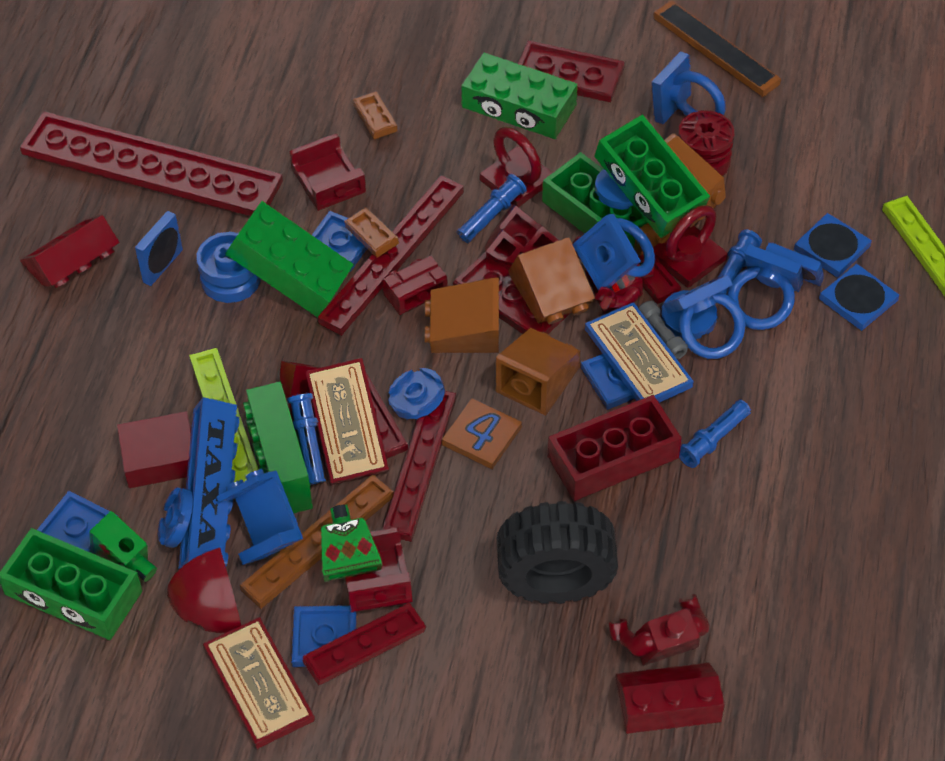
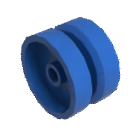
M223 232L208 237L197 251V265L201 286L206 295L215 301L224 303L242 301L249 298L258 289L261 282L258 276L225 255L239 234L236 232Z

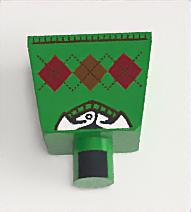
M338 505L330 508L333 524L321 527L324 582L382 570L381 558L365 519L357 518L351 520L348 505Z
M110 511L89 531L92 554L137 572L138 577L144 582L150 580L156 573L157 567L148 561V545L114 512Z

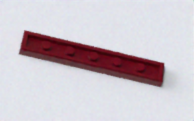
M445 391L440 405L430 414L417 420L383 529L399 528L401 540L410 542L413 540L442 446V438L445 436L456 401V393Z

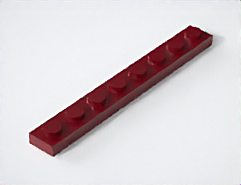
M441 175L392 231L398 237L399 244L379 257L372 254L318 316V323L342 336L383 288V278L391 271L398 270L460 198L464 193L463 185Z

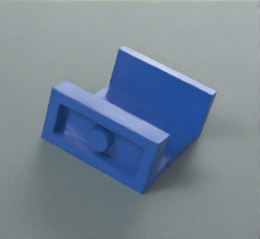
M263 469L251 472L245 476L247 479L245 482L239 480L227 485V491L216 497L218 503L231 499H236L254 545L239 553L243 565L265 559L303 539L277 470L264 473Z

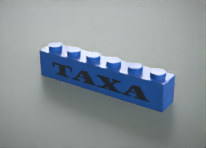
M203 397L193 409L186 489L192 492L193 507L188 528L181 541L179 569L197 556L217 548L221 549L225 566H227L228 553L225 552V545L231 531V526L227 524V520L232 509L233 499L218 503L216 497L226 492V486L233 483L235 479V470H232V460H234L237 453V443H234V435L239 427V417L236 416L237 405Z

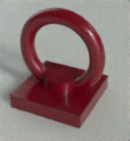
M502 127L496 131L493 139L494 149L499 160L480 173V181L490 189L498 190L507 181L506 177L509 174L517 176L527 189L524 194H519L511 202V205L514 204L519 208L543 190V180L553 172L541 164L536 149L521 132L511 127ZM504 139H512L520 147L517 146L507 153Z
M701 205L689 211L673 228L667 241L653 247L655 257L671 275L687 288L724 263L728 257V253L709 238L714 230L717 218L715 210L709 205ZM705 216V223L701 231L695 226L689 227L697 219Z

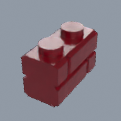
M432 256L423 260L416 259L410 266L400 271H391L383 278V293L399 315L424 304L425 300H431L432 289L448 287L447 275Z

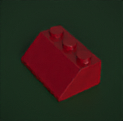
M102 214L84 219L23 257L20 261L44 287L54 285L57 288L70 280L68 275L74 271H77L79 274L92 266L90 261L98 256L100 259H103L114 252L112 247L120 242Z
M710 663L617 673L615 675L626 734L720 723L722 721L725 703L719 676Z

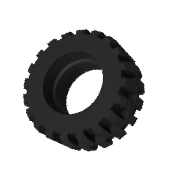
M557 501V503L553 504L544 502L535 507L531 505L525 507L522 512L517 511L513 513L509 519L504 521L497 533L498 572L501 583L513 595L517 597L522 596L525 600L531 602L537 600L540 603L546 604L549 602L565 603V601L569 600L579 601L582 600V597L596 595L598 590L603 591L617 574L618 558L614 526L603 512H599L592 506L585 507L583 503L578 502L569 504L566 501Z

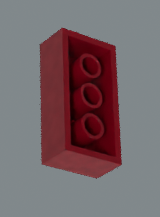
M651 395L548 436L547 457L571 497L576 501L678 459L682 438L655 396Z

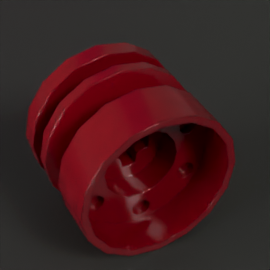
M703 110L690 113L684 117L679 125L678 137L721 176L725 175L731 164L734 140V126L731 121L720 113Z

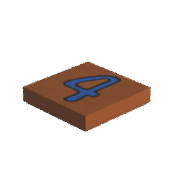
M472 398L442 438V445L493 470L521 430L522 422Z

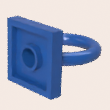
M680 51L652 81L654 120L658 123L664 124L678 108L686 116L697 111L686 101L691 95V82L699 84L709 92L715 103L714 112L722 115L725 114L726 104L722 92L708 77L698 72L690 71L689 54Z
M614 213L606 215L572 244L598 290L600 287L610 288L624 275L643 277L652 271L655 264L654 249L646 234L631 221L616 218ZM624 231L636 239L643 251L644 262L641 266H637L641 260Z
M749 244L745 252L747 269L734 278L732 281L733 285L729 287L727 295L739 305L738 296L740 289L747 281L753 278H757L761 283L773 288L781 287L783 291V304L773 316L757 319L743 312L745 327L755 330L771 329L785 321L793 309L795 302L794 291L799 292L803 284L802 264Z
M728 275L710 280L663 304L668 314L682 310L679 322L681 337L693 353L706 359H719L728 356L737 349L744 337L745 318L740 306L728 295L720 293V291L733 285ZM718 303L726 307L731 313L734 321V331L726 344L716 348H709L701 345L694 338L691 331V319L693 314Z

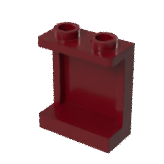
M337 133L290 151L291 168L318 211L366 192L365 174L361 168L355 169L341 148L340 137Z
M399 528L370 532L381 558L382 570L345 577L351 612L413 602L411 581L405 564Z

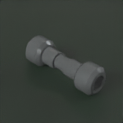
M654 301L642 303L638 309L676 359H681L687 353V344L682 337L675 336L665 326V322L660 317L661 310Z

